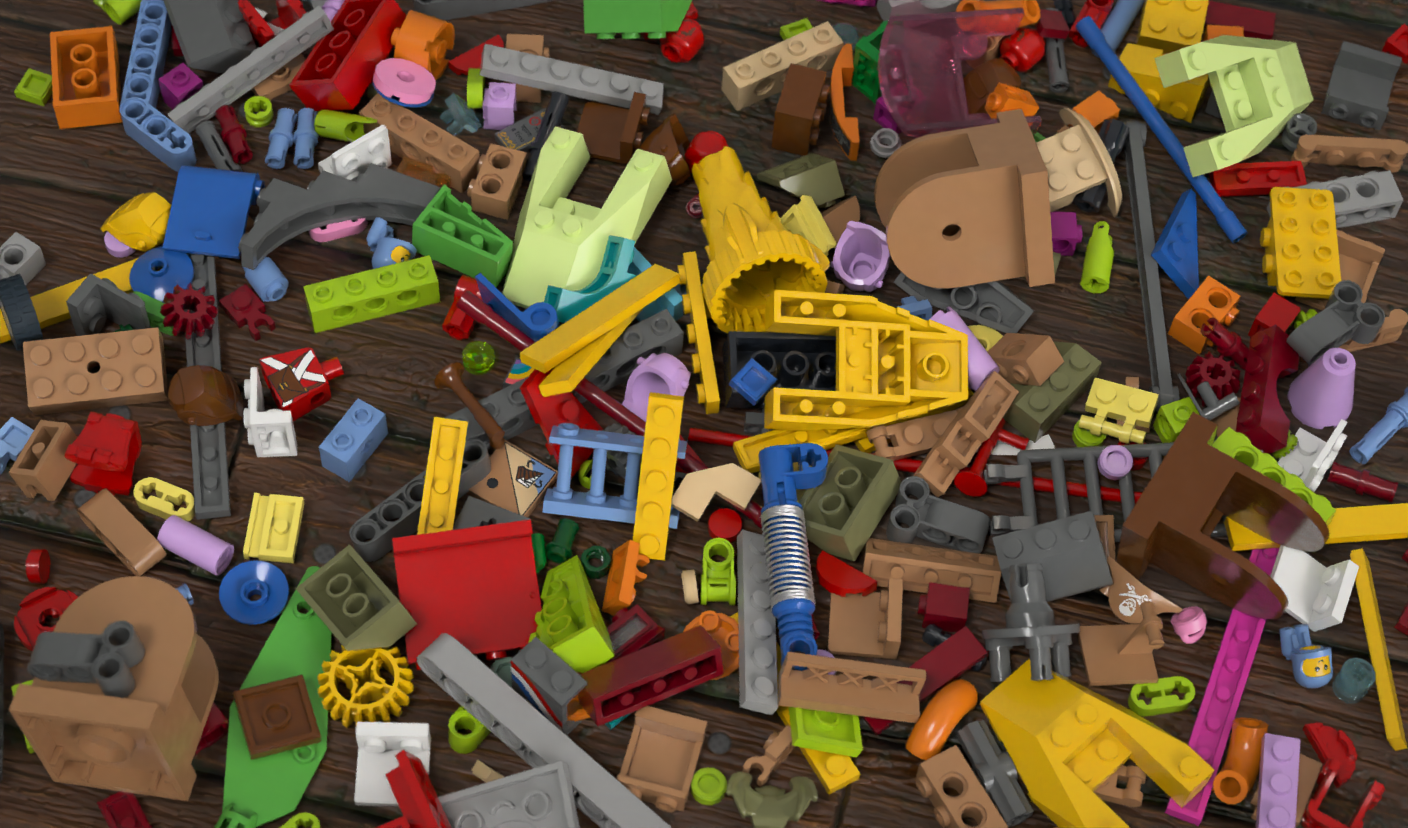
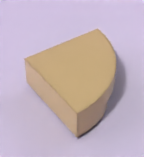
M479 760L471 769L475 776L486 783L505 777Z

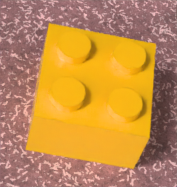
M1145 0L1136 45L1161 49L1164 51L1163 55L1200 43L1209 0Z

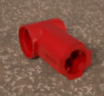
M1086 0L1069 32V37L1074 41V44L1083 48L1089 46L1075 28L1076 24L1083 18L1090 16L1101 30L1111 13L1114 0Z
M462 275L456 285L454 302L442 324L443 331L457 340L468 339L477 322L456 307L457 302L467 290L482 300L476 279L466 275Z

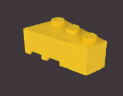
M1127 43L1119 59L1153 106L1171 114L1175 118L1191 123L1207 93L1210 84L1208 73L1164 88L1154 59L1162 56L1164 51ZM1111 74L1108 87L1115 89L1121 94H1125Z

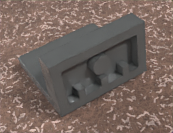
M90 273L66 301L77 336L99 333L107 319L118 325L122 324L125 326L130 324L133 330L151 328L145 302L134 293L127 294L118 289L107 278L100 279Z

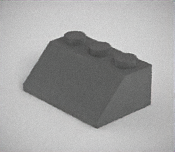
M163 0L188 67L224 74L228 68L241 62L256 49L247 22L239 11L238 0Z
M1093 511L992 537L1010 601V565H1025L1026 582L1028 584L1027 564L1042 563L1046 602L1114 585Z

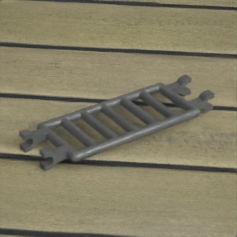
M1174 442L1121 446L1128 449L1132 458L1149 457L1152 479L1162 463V456H1166ZM1108 446L1021 450L1017 454L1018 465L987 464V470L983 471V477L987 485L1020 481L1023 516H992L989 527L990 536L1003 535L1038 525L1031 463L1051 462L1058 520L1070 517L1064 461L1083 460L1089 511H1093L1094 515H1103L1097 459ZM1131 470L1124 478L1119 479L1124 522L1135 506ZM1222 516L1223 523L1217 524L1210 537L1227 536L1224 525L1226 516ZM1114 529L1115 542H1120L1122 529Z

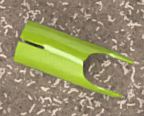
M323 109L316 115L314 125L317 126L314 128L320 137L353 142L365 135L363 123H376L378 120L356 114Z
M1104 221L1094 225L1092 236L1086 247L1081 287L1091 293H1103L1109 288L1114 250L1112 247V237L1108 235L1109 224Z

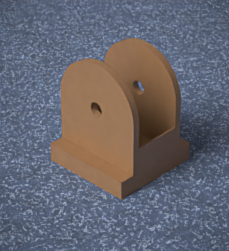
M1022 109L996 113L997 123L921 136L901 146L884 163L875 183L874 200L879 218L886 228V242L891 258L905 276L919 284L933 288H957L1024 276L1029 287L1055 283L1048 171Z
M142 576L122 577L101 583L83 593L65 610L53 632L102 635L104 629L115 621L123 620L132 624L145 648V655L142 661L136 666L129 668L135 679V688L132 693L125 698L105 696L98 684L45 681L34 677L32 685L19 684L9 711L54 782L188 801L197 777L191 763L218 688L219 675L216 660L207 643L197 634L196 620L187 600L173 586L155 578Z

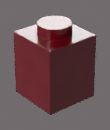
M929 582L926 595L920 594L918 600L917 614L923 615L922 628H927L930 623H933L942 628V631L956 633L965 627L970 588Z

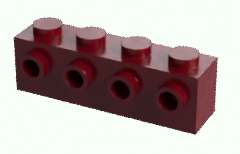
M699 625L579 674L587 681V686L578 693L579 702L597 726L603 725L723 675L721 647L704 627Z

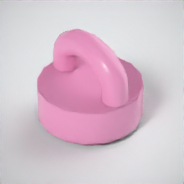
M1191 606L1184 608L1178 614L1175 613L1171 623L1175 633L1180 636L1184 643L1193 644L1204 635L1207 619L1202 608Z

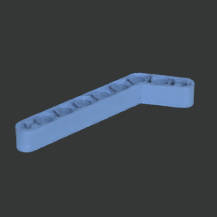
M141 0L120 103V115L124 130L128 136L171 169L179 172L182 165L194 166L196 164L192 138L186 131L156 109L160 91L158 79L163 76L172 23L163 0Z

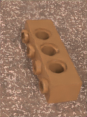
M377 93L359 112L360 116L378 120L376 123H363L365 134L381 125H385L388 129L390 151L455 190L463 193L469 186L471 179H475L478 176L479 150L409 109L392 103Z
M957 745L920 763L915 779L916 786L924 798L929 797L935 807V817L943 828H1008ZM947 787L954 788L960 795L957 797L948 796L943 789ZM971 817L977 821L978 826L969 827L963 823L962 818Z

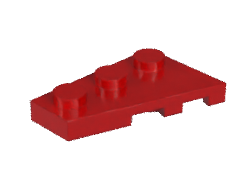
M534 369L520 386V390L535 423L540 424L546 437L547 443H545L549 454L554 455L558 464L560 444L549 443V436L553 425L559 426L561 423H572L578 425L580 429L597 431L604 429L571 392L548 397L542 396L539 385L552 370L543 373ZM574 446L571 479L580 469L581 464L592 454L594 448Z

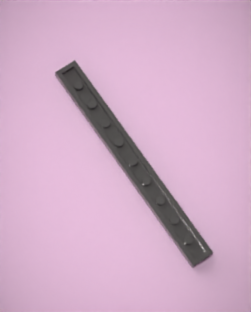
M186 253L194 266L193 290L197 291L204 286L206 289L204 296L214 295L215 302L213 306L218 309L215 256ZM218 313L217 317L213 318L215 321L211 330L205 329L204 336L200 338L192 332L191 338L189 340L186 339L187 367L205 365L214 367L222 372ZM225 422L209 426L190 425L196 519L231 516Z

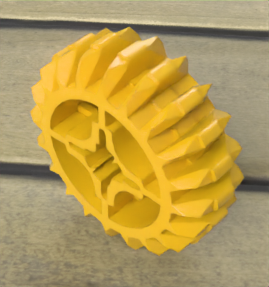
M341 645V654L331 650L330 659L332 662L323 661L322 670L324 673L318 675V683L321 685L318 688V694L320 698H323L322 705L324 710H331V718L334 721L342 718V724L347 728L353 721L356 724L357 722H376L379 720L390 723L389 714L400 717L402 714L400 706H408L410 702L407 694L413 692V684L409 682L413 679L412 670L407 668L409 666L407 658L400 657V650L397 647L390 650L389 647L347 651ZM381 667L387 669L394 677L392 686L386 684L385 679L380 677ZM339 681L346 684V688L351 690L350 701L343 698L337 691Z

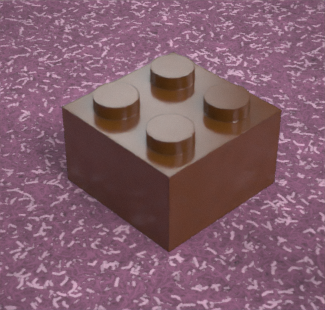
M790 63L775 111L771 148L805 156L809 152L810 145H817L820 128L818 127L820 122L824 121L826 115V102L830 90V85L825 84V71Z

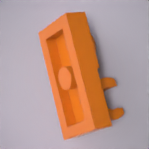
M628 540L613 550L602 611L613 616L622 608H627L633 603L636 595L634 583H640L647 578V574L640 572L637 569V565L643 567L650 562V559L643 554H638L640 544L635 541Z

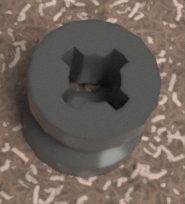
M1294 114L1287 122L1281 136L1283 145L1288 150L1294 152L1297 149L1300 135L1316 134L1317 123L1309 115Z

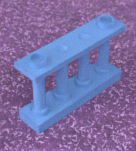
M561 423L559 426L553 425L549 436V443L560 444L557 485L553 489L547 488L542 513L635 523L640 460L643 452L644 436L580 429L578 425L572 423ZM679 438L677 458L685 459L687 441H682ZM574 446L594 448L590 491L586 493L575 492L570 488ZM607 450L628 452L624 494L620 497L609 496L603 492ZM672 506L669 528L677 529L680 511Z

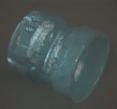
M1361 658L1347 660L1333 680L1332 688L1335 695L1347 703L1361 701L1375 681L1376 673L1369 662Z

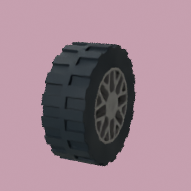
M17 274L1 279L0 309L16 350L20 351L23 350V342L43 340V335L22 276Z

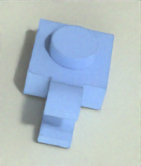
M11 417L0 429V475L5 470L9 459L16 461L34 431L14 417Z

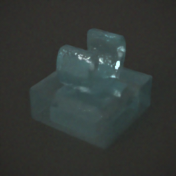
M455 93L445 99L449 109L445 110L440 115V118L447 124L454 119L453 123L446 128L449 133L457 135L463 128L474 133L482 127L473 109L467 108V101Z

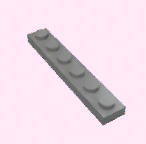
M320 6L305 13L301 19L287 29L281 30L262 47L253 50L248 57L228 68L216 80L203 86L199 92L188 100L179 103L174 110L168 113L172 122L188 134L191 133L199 124L212 118L218 108L230 105L333 31L334 28L327 14Z
M485 44L482 50L480 76L552 92H561L566 95L630 108L634 92L646 94V107L651 108L650 113L659 115L662 109L663 83Z
M742 530L737 536L740 708L773 715L778 709L776 618L772 614L770 605L771 598L769 596L770 587L767 579L769 576L767 575L768 570L765 562L767 559L765 558L766 554L764 551V537L761 534Z

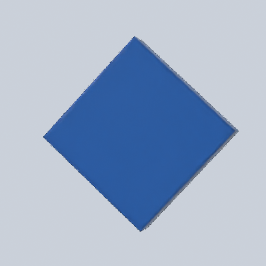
M751 358L731 379L729 385L755 406L774 386L777 379Z

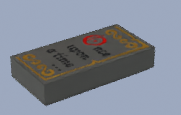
M546 108L496 132V142L499 146L528 153L530 143L535 141Z

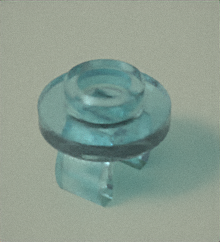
M848 23L835 24L832 28L844 42L843 47L845 44H852L853 50L859 39L857 28Z

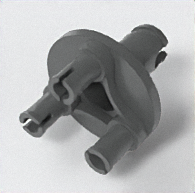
M1042 563L1027 564L1028 584L1026 582L1025 565H1010L1011 605L1005 614L1006 628L982 630V638L985 639V650L989 651L990 682L1004 681L1012 674L1010 649L1017 645H1025L1026 649H1029L1031 681L1053 679L1052 670L1064 677L1072 676L1069 645H1072L1071 633H1080V624L1055 625L1054 611L1046 602Z

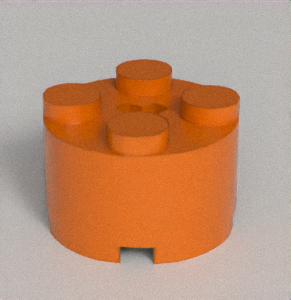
M410 10L402 27H397L393 31L391 44L395 46L394 58L412 61L427 69L435 80L439 79L448 65L449 60L445 59L447 49L453 50L455 40L454 26L443 19Z

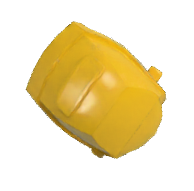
M155 192L141 193L113 212L105 220L101 230L102 232L107 230L121 243L136 250L146 252L157 248L164 243L171 204Z

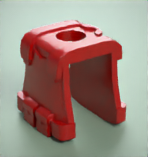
M239 0V11L248 23L254 43L258 47H262L273 39L275 34L248 0ZM275 0L279 17L268 23L282 29H287L307 12L300 0Z
M90 412L82 432L72 444L68 445L64 454L67 460L78 464L70 476L72 483L81 485L85 490L96 493L105 488L113 496L115 494L129 495L133 487L134 466L142 448L138 422L125 419L116 414H106L103 416V413Z
M1328 758L1319 771L1316 780L1319 785L1304 810L1300 821L1303 828H1362L1364 823L1362 820L1367 811L1373 809L1381 800L1385 786L1377 781H1374L1363 794L1348 826L1317 810L1342 765L1341 761L1335 758Z

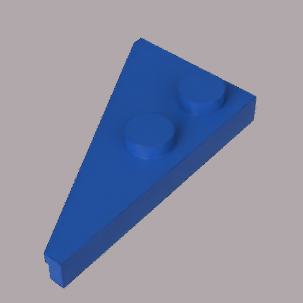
M1192 189L1181 194L1151 253V256L1188 299L1199 288L1196 193Z

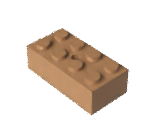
M158 327L23 342L28 408L34 415L168 400L163 336ZM100 366V370L97 373H90L94 367Z

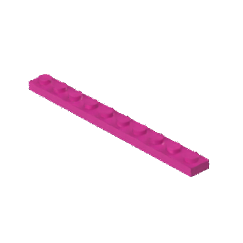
M1279 548L1253 549L1248 560L1270 576ZM1232 608L1187 743L1214 769V772L1206 786L1183 808L1170 797L1165 810L1166 814L1197 826L1201 823L1266 619L1251 616Z

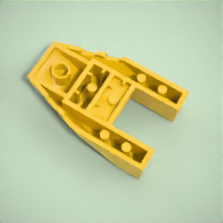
M774 290L767 297L765 332L836 336V391L773 388L765 395L764 429L798 431L870 428L968 400V334L930 319L928 321L910 314L908 310L900 307L894 308L879 302L878 298L873 296Z
M1030 659L980 702V706L1000 742H1003L1016 767L1017 773L1019 772L1026 785L1031 801L1060 828H1130L1094 793L1128 759H1131L1181 808L1206 786L1214 772V769L1186 743L1133 711L1053 670V679L1031 681Z

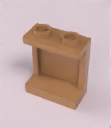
M1337 230L1341 281L1349 280L1358 284L1362 289L1363 296L1361 302L1364 304L1385 249L1372 242L1361 240L1341 230ZM1296 297L1295 300L1319 310H1324L1329 298Z
M650 706L637 710L629 745L620 774L617 775L616 779L641 801L655 804L658 809L666 812H674L675 810L684 812L692 778L695 774L705 740L707 721Z

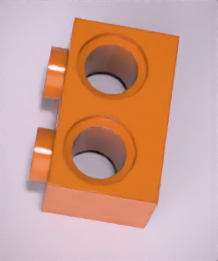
M1208 276L1175 315L1168 335L1200 355L1207 345L1210 347L1215 345L1201 334L1200 328L1203 323L1212 329L1213 326L1207 320L1216 318L1223 326L1225 324L1230 326L1240 312L1236 307L1241 296Z

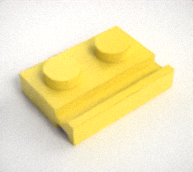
M802 195L800 197L801 201L798 204H794L780 218L785 231L791 230L792 234L803 236L828 256V251L831 248H836L837 243L813 198Z
M254 493L243 549L244 559L252 557L259 558L261 561L294 563L304 509L303 497L276 494L261 496L260 493Z

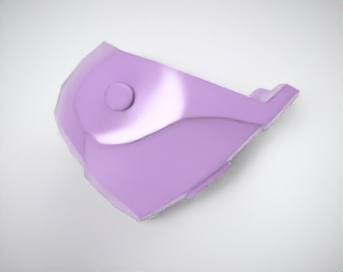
M849 221L847 223L846 229L836 245L834 258L830 266L834 268L836 277L842 280L843 284L850 290L871 292L877 289V287H882V280L887 272L891 257L886 242V234L871 225L861 222Z
M652 353L646 359L639 357L637 360L639 366L633 370L627 381L625 400L622 405L645 422L650 392L684 396L689 386L691 372L673 355L667 353L657 355Z

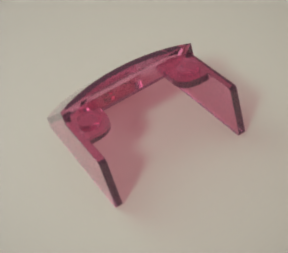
M1009 8L890 17L880 42L878 76L887 109L899 129L906 136L919 138L934 133L997 123V119H991L989 114L986 113L968 114L960 60H974L983 56L987 49V36L1015 34L1024 16V9ZM1041 116L1025 117L1033 137L1042 123Z

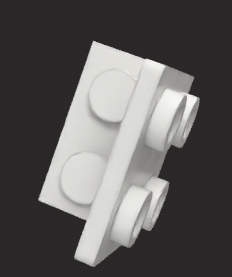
M381 125L334 152L331 156L318 163L319 171L322 172L324 170L356 181L360 173L364 174L371 163L388 168L392 165L388 129L385 125Z
M251 367L250 379L244 380L245 399H248V408H244V426L248 428V444L255 446L257 457L297 456V440L291 411L270 409L264 412L265 401L258 367Z
M1341 419L1327 442L1299 428L1295 434L1298 438L1297 445L1294 446L1293 450L1289 449V454L1285 452L1286 456H1282L1279 459L1278 465L1289 474L1297 475L1302 479L1307 488L1315 492L1325 472L1333 464L1347 438V435L1342 433L1347 421Z
M1280 545L1270 577L1281 587L1288 598V607L1285 612L1302 624H1308L1309 629L1315 632L1342 623L1359 566L1349 559L1326 568L1304 551Z
M357 722L358 759L355 804L361 806H399L385 774L400 766L395 755L402 750H406L421 759L429 776L431 747L429 723Z

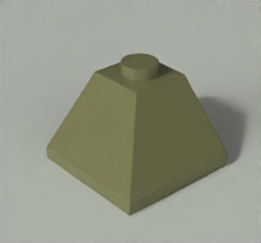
M810 153L757 173L758 180L798 199L802 195L811 196L818 208L831 206L836 203L835 199L845 196L836 161L817 154Z

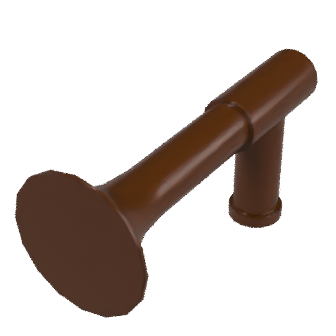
M459 362L446 365L436 375L434 380L435 386L439 389L449 388L456 393L473 414L474 419L486 432L491 447L494 449L502 448L505 444L503 438L505 432L464 384L461 377L464 372V366Z

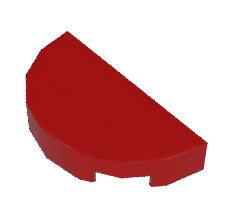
M498 34L448 61L449 69L462 76V74L468 75L469 68H480L482 50L485 44L504 48L500 35Z
M822 550L817 557L816 573L819 577L818 582L827 591L841 597H846V593H862V596H867L877 590L878 581Z
M1321 722L1305 724L1302 730L1321 763L1324 765L1328 758H1335L1342 762L1333 779L1335 787L1339 789L1349 781L1355 770L1357 753L1353 742L1340 729L1337 731L1330 726H1324Z

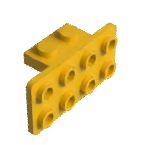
M1273 187L1270 192L1271 217L1267 227L1262 228L1260 234V245L1265 247L1262 271L1267 273L1268 286H1277V292L1282 296L1329 298L1335 285L1341 281L1333 193L1329 190Z

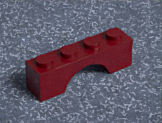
M1277 325L1251 336L1235 432H1240L1248 437L1251 444L1258 450H1263V453L1268 454L1287 446L1290 420L1280 405L1276 384L1277 379L1298 371L1300 358L1299 354L1286 342L1289 335Z

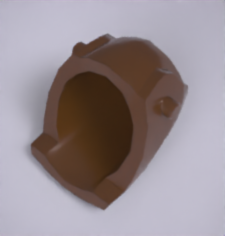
M1002 58L991 59L980 64L962 80L957 82L951 90L953 103L967 124H973L977 119L990 118L984 107L988 96L995 90L999 82L1021 89L1020 76Z
M674 112L664 119V122L646 138L639 149L665 156L672 177L669 187L682 185L691 176V171L684 158L685 150L690 143Z
M196 365L182 368L173 376L169 386L168 402L176 411L177 416L188 425L209 426L231 419L239 421L243 418V398L235 379L228 373H223L211 366Z

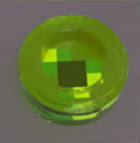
M483 341L469 343L462 352L464 368L476 375L489 372L495 364V353L492 346Z

